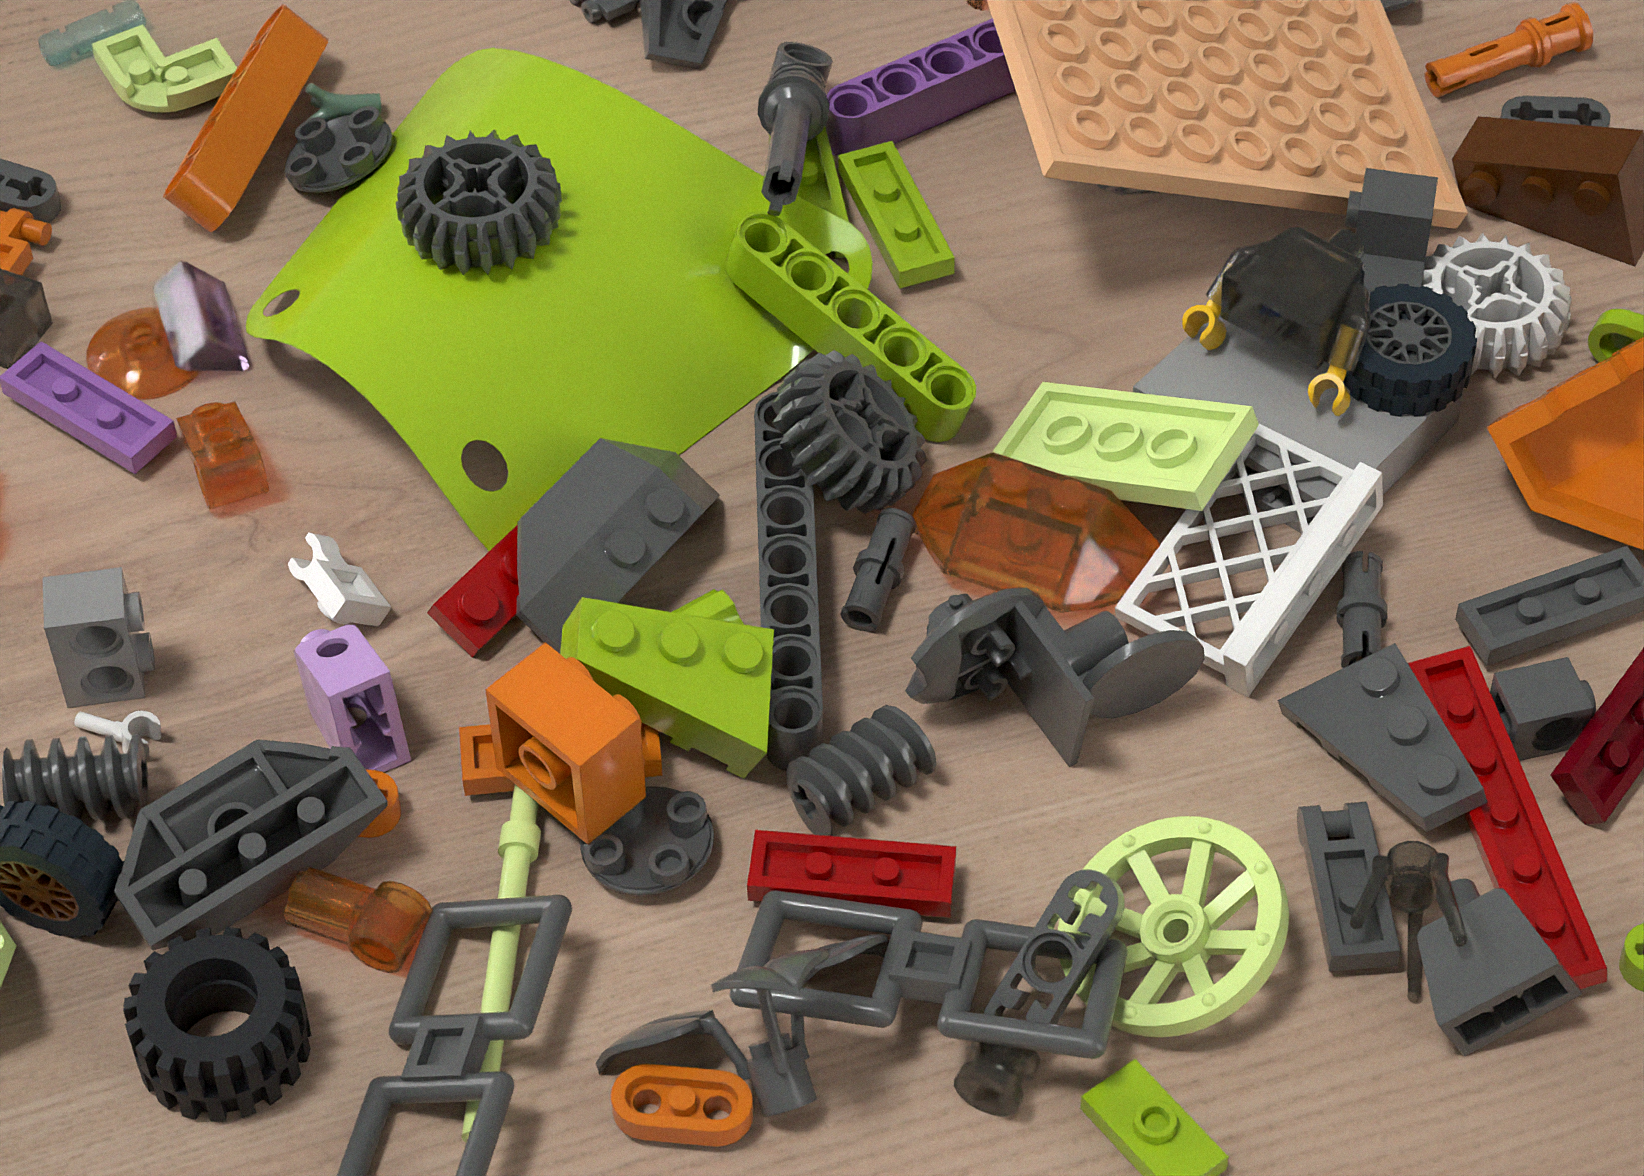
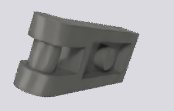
M1367 802L1345 803L1343 810L1323 812L1320 805L1298 807V836L1301 846L1304 847L1329 971L1397 966L1400 947ZM1346 836L1347 839L1328 841L1329 837Z

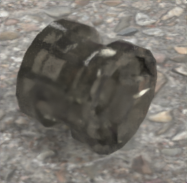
M972 1042L970 1053L973 1058L971 1062L964 1063L959 1068L954 1078V1087L958 1095L969 1105L984 1113L1000 1117L1013 1116L1019 1110L1024 1098V1092L1021 1088L1023 1083L1031 1081L1040 1066V1058L1037 1052Z

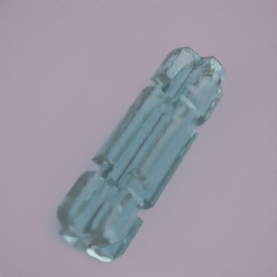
M125 0L113 5L114 11L108 13L107 9H103L65 25V32L61 33L57 28L45 33L38 38L40 52L50 66H57L71 60V53L76 52L78 56L93 51L92 43L142 24L145 27L146 20L142 8L136 0Z

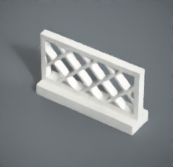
M1259 424L1202 511L1186 509L1116 605V617L1149 635L1167 630L1183 631L1177 627L1185 625L1186 631L1196 637L1193 623L1230 616L1233 632L1220 650L1198 639L1204 647L1205 660L1203 663L1224 674L1226 686L1249 697L1382 508V472L1362 462H1359L1353 470ZM1257 444L1279 455L1283 468L1247 476L1244 461ZM1290 461L1297 465L1291 466ZM1238 472L1239 478L1231 479ZM1321 476L1337 484L1329 497L1302 503L1296 481ZM1287 483L1293 505L1258 513L1252 491ZM1240 493L1244 494L1249 515L1213 523L1210 507L1217 498ZM1314 517L1308 525L1306 518ZM1202 518H1204L1205 525L1197 526ZM1298 520L1301 537L1295 545L1273 550L1267 549L1262 528ZM1254 530L1259 553L1223 560L1218 541L1219 537ZM1210 540L1215 559L1214 563L1179 570L1176 554L1183 545ZM1277 564H1281V565L1279 566V568L1276 570V572L1274 573V570H1273V567H1272V566H1273V565H1277ZM1169 565L1171 572L1163 574ZM1264 568L1268 583L1261 593L1233 598L1228 575ZM1219 577L1225 601L1189 608L1183 585ZM1175 587L1181 610L1155 616L1141 609L1139 605L1148 593ZM1247 612L1240 621L1238 613Z

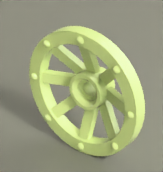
M1179 816L1152 821L1138 826L1110 842L1087 863L1083 870H1095L1117 881L1132 868L1151 905L1144 914L1124 908L1123 915L1115 930L1140 938L1142 941L1141 943L1127 946V959L1123 973L1154 964L1129 1000L1118 996L1112 1026L1134 1035L1170 1037L1199 1031L1235 1013L1261 989L1270 977L1282 954L1288 932L1289 907L1286 890L1278 871L1265 851L1255 840L1240 829L1219 820L1197 816ZM1191 849L1182 894H1170L1151 857L1173 850ZM1215 852L1236 861L1246 871L1204 908ZM1097 884L1096 888L1091 892L1081 888L1077 891L1074 900L1082 906L1081 912L1073 925L1066 924L1060 918L1058 923L1059 931L1085 934L1077 931L1085 917L1089 913L1098 916L1104 914L1107 905L1099 899L1100 892L1103 889L1100 884ZM1257 894L1258 916L1255 930H1217ZM1211 955H1242L1237 964L1216 984L1214 983L1206 966ZM1060 959L1066 977L1072 968V960ZM1096 964L1092 965L1076 991V994L1086 1006ZM1185 972L1195 995L1176 1002L1157 1004L1177 973Z

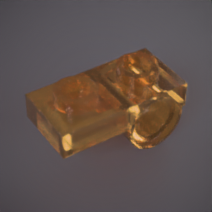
M235 401L227 404L219 402L207 403L195 408L189 415L176 418L182 441L195 467L198 482L209 510L269 492L261 452Z

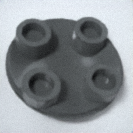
M372 106L360 108L351 115L338 117L327 122L321 117L308 119L301 123L295 131V137L298 142L287 157L285 175L293 187L305 192H328L346 187L371 173L385 159L392 146V131L383 120L379 110Z
M646 786V797L589 845L580 839V850L586 868L604 886L625 894L652 895L681 886L703 868L712 852L714 830L707 813L705 801L697 793L690 791L681 792L667 787Z

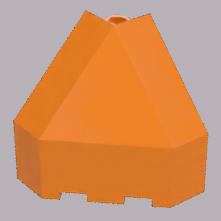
M1644 337L1614 352L1611 357L1586 368L1548 389L1547 393L1500 416L1488 425L1487 429L1531 511L1644 550Z

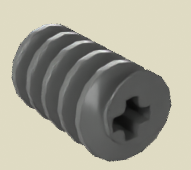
M884 705L873 712L871 719L865 717L855 722L850 731L843 730L832 736L829 744L822 743L811 749L808 757L801 756L791 761L786 771L787 786L793 804L807 828L815 835L832 836L833 828L829 816L843 827L850 825L854 821L851 804L864 814L871 812L875 808L872 791L879 798L885 801L890 800L896 795L894 779L905 788L911 787L917 781L915 767L926 775L933 773L937 765L936 755L925 733L907 713L895 706Z
M140 734L132 735L128 751L124 754H120L113 735H106L100 755H93L86 736L79 737L74 756H66L60 738H53L51 740L48 755L44 758H40L33 739L25 740L20 759H13L10 750L6 748L3 752L2 761L4 806L9 801H16L17 803L33 801L42 806L49 805L57 809L59 808L61 812L80 819L86 805L90 816L97 821L107 818L113 804L117 815L121 819H130L134 816L138 802L142 808L147 804L148 767L146 752Z

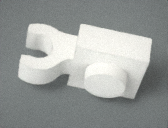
M308 533L305 539L313 549L312 562L292 557L288 562L292 575L299 580L305 581L319 600L317 605L320 611L332 621L343 625L352 622L379 627L392 608L362 567L347 565L333 538Z

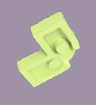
M143 24L91 44L96 63L118 96L127 104L148 112L165 113L180 111L221 96L237 69V66L217 38L165 57Z

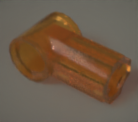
M310 867L305 872L299 871L289 888L288 901L284 909V916L288 926L347 945L350 952L365 965L378 971L396 973L404 966L422 934L433 909L422 894L403 883L384 881L374 889Z

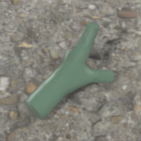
M313 83L308 84L306 87V93L312 96L310 100L311 106L320 108L319 111L308 119L321 117L327 122L338 117L351 115L356 110L367 106L377 108L381 114L380 93L347 95L327 92Z

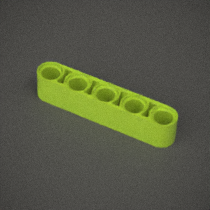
M762 211L744 216L737 226L725 264L728 277L734 284L818 353L827 355L836 350L844 358L851 354L855 355L862 367L872 364L876 369L877 376L883 381L891 380L892 390L898 397L906 398L904 405L907 411L918 418L914 427L926 440L943 442L955 437L976 397L977 387L973 377L782 219Z

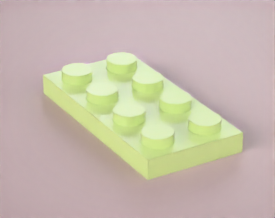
M1042 382L987 458L984 466L991 482L1202 511L1259 426L1253 407L1247 405Z

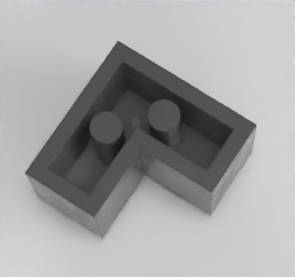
M1366 168L1362 192L1350 191L1345 226L1357 228L1356 234L1344 233L1341 252L1346 256L1359 260L1350 268L1349 276L1337 275L1334 294L1338 296L1333 299L1335 305L1343 307L1344 300H1347V308L1349 304L1353 305L1356 302V298L1362 293H1370L1375 291L1376 287L1383 285L1391 287L1397 286V284H1409V286L1421 287L1438 177Z

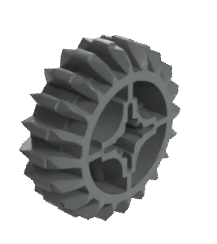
M495 129L487 137H476L470 130L467 138L457 141L446 135L442 147L425 145L423 157L409 159L407 173L399 176L400 184L398 185L396 210L398 220L401 221L402 233L407 239L408 245L415 246L421 260L433 258L440 270L452 264H456L462 275L466 274L471 267H482L487 275L491 267L497 264H504L508 268L513 269L516 257L521 256L527 259H534L537 246L549 245L552 230L559 227L558 220L561 216L559 203L562 202V195L555 169L551 165L550 158L542 157L537 144L524 146L518 134L506 140H501Z
M836 350L827 355L818 353L813 358H807L784 378V382L777 388L778 396L771 404L777 414L772 423L775 429L784 435L779 445L792 454L794 458L792 467L801 468L807 475V485L816 484L820 487L827 501L837 498L841 507L846 511L855 507L864 514L874 509L881 511L886 506H892L903 498L915 486V482L923 476L921 466L927 461V458L921 447L926 440L914 427L918 418L907 411L904 405L906 398L898 397L892 390L891 380L883 381L877 376L876 369L872 364L862 367L855 355L851 354L844 358Z

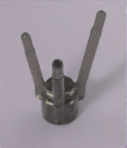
M1420 841L1398 843L1389 850L1387 856L1377 855L1373 858L1371 877L1350 919V926L1353 929H1360L1370 914L1383 886L1387 888L1388 897L1394 907L1408 913L1407 996L1411 1002H1418L1421 998L1423 963L1417 935L1423 927V911L1436 900L1437 892L1454 944L1458 947H1463L1467 944L1464 923L1448 875L1449 856L1445 853H1438L1429 844Z

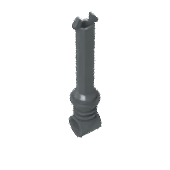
M798 42L780 43L768 83L758 99L757 114L762 127L771 136L761 192L770 202L767 214L778 217L783 205H788L796 199L802 179L807 141L812 140L822 132L829 117V101L825 87L833 60L826 52L808 44Z

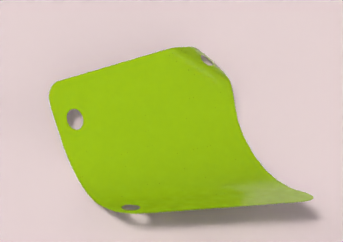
M500 48L477 50L461 58L432 84L393 132L392 146L385 159L371 173L352 183L268 285L252 306L246 320V332L254 338L279 341L311 355L335 371L362 394L407 443L466 525L488 551L518 524L520 518L600 438L672 451L680 455L785 376L814 350L734 284L728 277L725 268L726 258L741 219L753 212H768L770 202L761 192L764 176L614 87L551 60L516 50ZM495 129L501 140H506L518 134L524 146L537 144L542 157L550 158L551 165L555 169L557 182L561 186L562 202L559 203L561 212L560 219L558 220L559 227L552 230L550 244L537 246L534 259H527L521 256L516 257L513 269L508 268L504 264L493 265L488 275L482 267H471L466 274L462 275L456 264L440 270L433 258L421 260L415 246L408 245L407 239L402 233L401 221L398 220L396 210L398 185L400 184L399 176L407 173L409 159L422 158L425 145L442 147L446 135L456 141L465 139L470 130L476 137H487ZM798 195L794 202L783 205L778 218L787 223L824 255L831 252L843 254L849 264L848 274L868 290L872 279L873 262L870 246L863 234L850 222ZM290 290H298L300 292L298 299L284 311L273 316L266 317L263 315L265 307L279 295ZM475 440L485 441L493 445L502 454L507 463L508 478L506 484L501 489L496 491L483 490L467 477L462 466L461 457L464 447L469 442Z

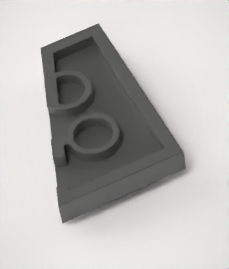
M1396 643L1277 700L1281 712L1297 727L1300 725L1304 726L1320 739L1324 749L1339 761L1343 758L1368 778L1372 788L1426 832L1487 803L1484 788Z

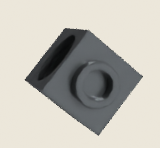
M1569 657L1500 671L1493 675L1490 693L1519 761L1569 750L1596 713V701L1593 690L1586 680L1580 681Z

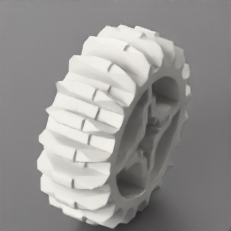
M1482 233L1478 240L1473 243L1458 236L1452 247L1438 244L1435 253L1432 256H1426L1422 286L1432 288V291L1439 294L1445 293L1453 298L1455 304L1458 306L1462 305L1468 312L1467 317L1469 320L1474 321L1477 345L1471 376L1477 369L1489 370L1496 379L1502 369L1505 368L1519 376L1524 367H1526V364L1540 367L1546 355L1555 354L1557 347L1561 344L1564 332L1568 330L1571 313H1569L1571 296L1569 295L1570 287L1564 285L1563 270L1551 268L1549 255L1533 256L1530 243L1515 247L1509 244L1507 235L1501 242H1491Z

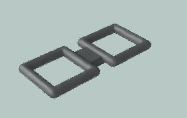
M773 890L766 893L762 898L737 968L738 971L752 966H764L770 961L784 919L891 934L872 998L802 987L797 995L790 992L770 990L775 1012L885 1028L894 1022L901 998L942 1004L937 1026L939 1032L947 1038L1097 1059L1105 1053L1127 959V947L1121 940L1109 938L1095 960L1096 968L1082 1029L970 1012L987 948L1019 953L1034 927L973 919L964 926L962 936L959 938L921 932L923 926L922 918L918 912L911 909ZM1065 932L1077 938L1084 948L1091 935ZM1061 942L1048 943L1037 954V956L1072 960L1071 952ZM730 989V999L736 1006L761 1010L756 989Z
M544 895L441 902L432 907L389 1026V1036L394 1043L412 1045L402 1075L379 1076L369 1083L337 1176H367L392 1104L480 1101L456 1176L487 1175L514 1092L515 1083L512 1076L506 1072H480L490 1041L521 1040L532 1034L572 913V904L567 897L563 895ZM539 924L510 1012L423 1016L453 929Z

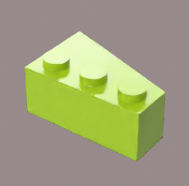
M581 597L562 627L560 654L564 658L573 657L587 668L594 682L612 696L618 694L625 697L639 713L642 723L672 737L670 743L686 751L693 747L727 764V771L743 779L767 753L774 629Z

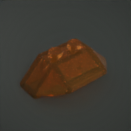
M994 452L934 474L911 515L917 524L915 534L920 536L927 551L944 574L994 591L1027 587L1041 597L1048 609L1060 613L1098 609L1117 604L1161 545L1111 490Z

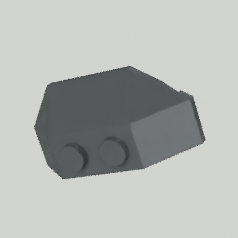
M600 438L518 521L517 574L519 595L517 596L516 616L560 654L562 627L581 597L618 603L720 494L676 452Z
M257 739L140 809L127 849L121 875L119 874L114 890L115 896L151 950L168 947L167 942L180 935L184 942L197 938L195 930L211 928L212 935H216L225 930V927L233 925L330 865L388 806V801L351 748L331 746L330 749L304 743Z

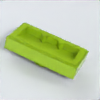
M1136 1059L1081 1096L1080 1109L1142 1176H1218L1227 1169L1229 1156Z

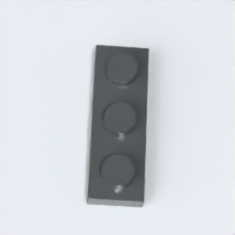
M1624 546L1459 603L1455 620L1485 665L1489 666L1643 612L1644 568L1628 546Z

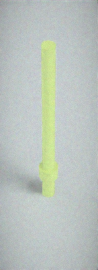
M516 784L514 786L510 819L501 827L498 854L503 859L497 899L525 897L530 863L538 858L541 830L536 825L539 804ZM521 925L493 927L480 1013L509 1011ZM504 1040L490 1041L480 1072L500 1071ZM467 1101L461 1136L464 1142H467L480 1101Z

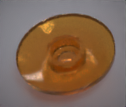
M146 307L122 313L101 326L90 340L86 360L88 369L138 400H149L167 396L188 385L200 373L205 364L207 343L200 326L184 313L162 307Z

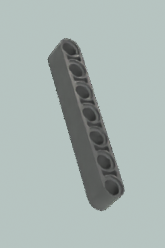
M773 392L762 397L756 404L754 411L761 627L774 629L766 755L767 759L775 767L787 771L791 761L801 756L808 757L811 749L824 743L813 485H807V475L801 468L792 467L794 462L792 454L779 445L784 435L775 429L772 423L777 414L771 403L778 396V392Z

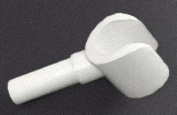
M80 711L74 721L75 726L104 736L113 735L115 741L122 742L123 753H127L133 734L147 736L153 740L161 739V723L157 716L147 711H135L124 718L123 722H114ZM142 739L147 758L149 757V743Z

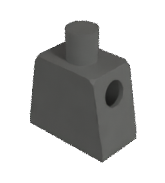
M1457 879L1445 884L1437 892L1436 900L1443 913V917L1422 927L1417 935V941L1437 1023L1464 1056L1582 995L1577 983L1504 888H1495L1480 896L1473 881Z

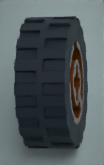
M9 801L4 807L0 805V906L13 917L16 916L32 927L47 930L49 933L58 936L68 935L71 938H81L83 935L88 937L96 935L98 930L101 931L118 902L114 890L119 874L121 875L124 861L119 857L120 853L113 845H110L102 834L95 829H91L82 823V820L73 815L69 816L60 812L55 807L49 805L42 806L33 801H24V803Z

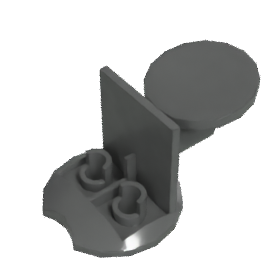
M1027 587L1004 589L972 600L968 594L951 595L949 600L941 603L929 615L927 637L911 657L916 665V670L905 691L911 699L921 704H931L954 700L981 689L990 702L1000 695L1008 684L1068 767H1071L1078 763L1090 714L1096 718H1118L1138 713L1160 703L1180 690L1197 674L1205 660L1204 647L1188 631L1167 630L1146 635L1129 643L1124 628L1118 619L1108 611H1102L1063 630L1044 605L1041 597Z

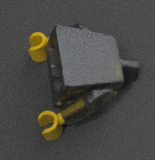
M1289 227L1273 239L1239 247L1230 254L1205 295L1209 298L1207 304L1195 305L1184 313L1182 317L1183 329L1193 338L1204 324L1209 323L1207 328L1201 333L1199 342L1207 350L1216 349L1223 343L1227 331L1225 324L1219 318L1221 316L1222 319L1315 369H1318L1324 362L1329 363L1327 373L1316 376L1309 384L1308 396L1316 409L1320 402V396L1325 390L1330 388L1338 389V396L1333 402L1332 412L1335 416H1340L1346 412L1351 400L1349 391L1343 384L1347 370L1355 371L1370 329L1371 293L1364 287L1365 265L1361 260L1365 252L1364 245L1355 233L1347 229L1337 230L1325 241L1300 227Z

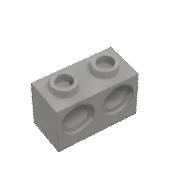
M122 567L42 577L44 630L67 708L145 698L144 672L155 670L153 643L150 632L139 633V631L145 630L140 592L128 593Z

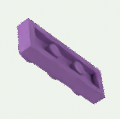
M42 341L0 375V385L3 394L134 474L140 471L177 438L175 424L172 419Z

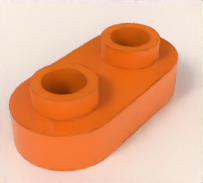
M640 1064L622 1072L615 1080L611 1090L612 1113L616 1125L622 1132L636 1139L703 1146H726L740 1140L749 1131L753 1121L751 1090L741 1077L728 1071ZM645 1104H653L659 1107L657 1111L651 1114L637 1111L640 1106ZM718 1110L729 1114L728 1117L718 1120L707 1117L709 1113Z

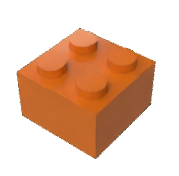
M545 642L485 689L496 768L586 844L589 845L646 797L645 760L642 752L640 728L642 721L640 715L625 697L618 694L612 696L594 682L591 674L580 661L573 657L564 658Z

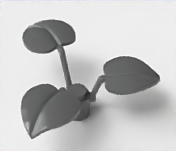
M882 934L868 935L841 943L828 944L816 949L788 953L770 960L764 966H752L735 971L711 984L713 993L724 989H756L768 1038L748 1046L752 1056L751 1059H746L719 1020L715 1018L714 1011L704 1010L659 1018L624 1035L599 1056L596 1062L598 1073L600 1075L623 1051L661 1043L683 1034H707L713 1036L734 1063L738 1076L743 1080H752L764 1117L784 1113L815 1101L817 1096L805 1062L810 1056L805 1044L804 1016L791 1015V1042L789 1033L781 1034L770 990L790 992L797 995L801 987L803 988L804 984L822 968L833 966L858 954L878 955L884 958L889 943L888 937Z

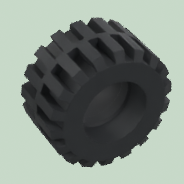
M225 927L223 935H212L211 928L195 930L197 938L184 942L180 935L168 941L169 951L163 955L154 951L144 960L147 973H134L128 985L131 997L124 998L123 1012L127 1022L125 1027L142 1081L149 1092L155 1090L160 1104L168 1110L178 1104L181 1115L194 1120L198 1118L201 1112H208L211 1122L226 1121L227 1112L240 1110L241 1118L256 1113L254 1105L258 1102L265 1100L271 1106L282 1098L280 1086L282 1084L294 1086L301 1076L299 1063L308 1061L311 1050L308 1037L311 1036V1029L301 984L295 966L290 967L288 955L279 946L270 949L266 937L254 932L248 939H244L241 928ZM237 1011L250 1015L240 1026L222 1035L200 1037L187 1033L198 1021L214 1013Z

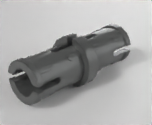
M886 508L881 510L867 549L858 553L853 570L856 578L840 614L846 624L857 630L868 632L877 629L882 620L881 615L891 589H895L900 585L905 569L902 560L917 524L910 514L900 509Z
M1363 551L1350 553L1342 563L1343 598L1340 599L1337 607V623L1343 628L1342 668L1355 663L1357 656H1362L1363 659L1381 650V628L1386 624L1388 611L1386 602L1381 598L1383 561L1380 556L1372 552L1368 554V571L1363 572Z

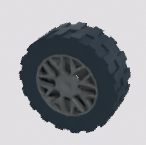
M1397 284V286L1391 287L1383 285L1376 287L1375 291L1370 293L1364 292L1356 298V302L1353 305H1348L1340 322L1337 347L1345 325L1360 330L1346 368L1348 370L1343 384L1350 390V395L1354 399L1368 404V408L1375 411L1390 412V415L1402 417V414H1413L1414 417L1425 416L1427 412H1439L1446 409L1447 404L1452 401L1456 402L1462 396L1463 388H1467L1470 381L1477 345L1474 321L1469 320L1467 317L1468 312L1462 305L1458 306L1455 304L1453 298L1445 293L1439 294L1434 292L1432 288L1422 285L1421 287L1409 286V284Z

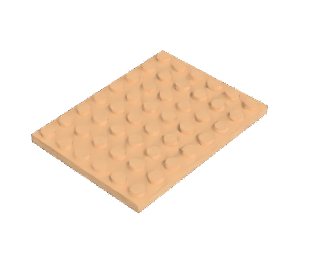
M987 0L1045 178L1346 215L1350 191L1362 192L1366 168L1438 177L1431 226L1457 229L1468 214L1381 0Z

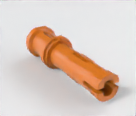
M1576 2L1565 4L1561 7L1559 13L1540 20L1533 17L1524 19L1516 27L1514 33L1427 63L1425 67L1427 70L1425 72L1426 84L1430 92L1435 97L1440 98L1454 90L1484 81L1521 65L1527 64L1531 67L1540 68L1549 64L1553 56L1572 49L1575 52H1583L1591 48L1593 44L1591 21L1588 14Z

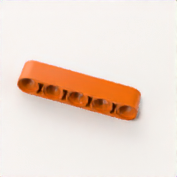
M285 4L279 6L255 36L167 186L163 198L210 233L215 231L229 216L241 198L325 50L329 39Z

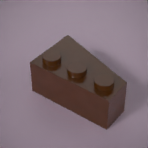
M1477 117L1452 158L1458 190L1466 207L1628 265L1636 266L1644 252L1643 130Z

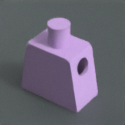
M344 625L332 631L317 629L308 633L295 648L294 655L308 708L329 748L331 749V746L351 748L363 767L368 770L386 772L410 762L411 757L390 671L356 625ZM347 708H359L366 713V720L360 727L352 728L357 723Z

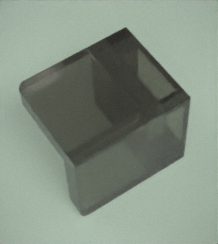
M0 268V367L9 369L34 348L53 323L42 282Z

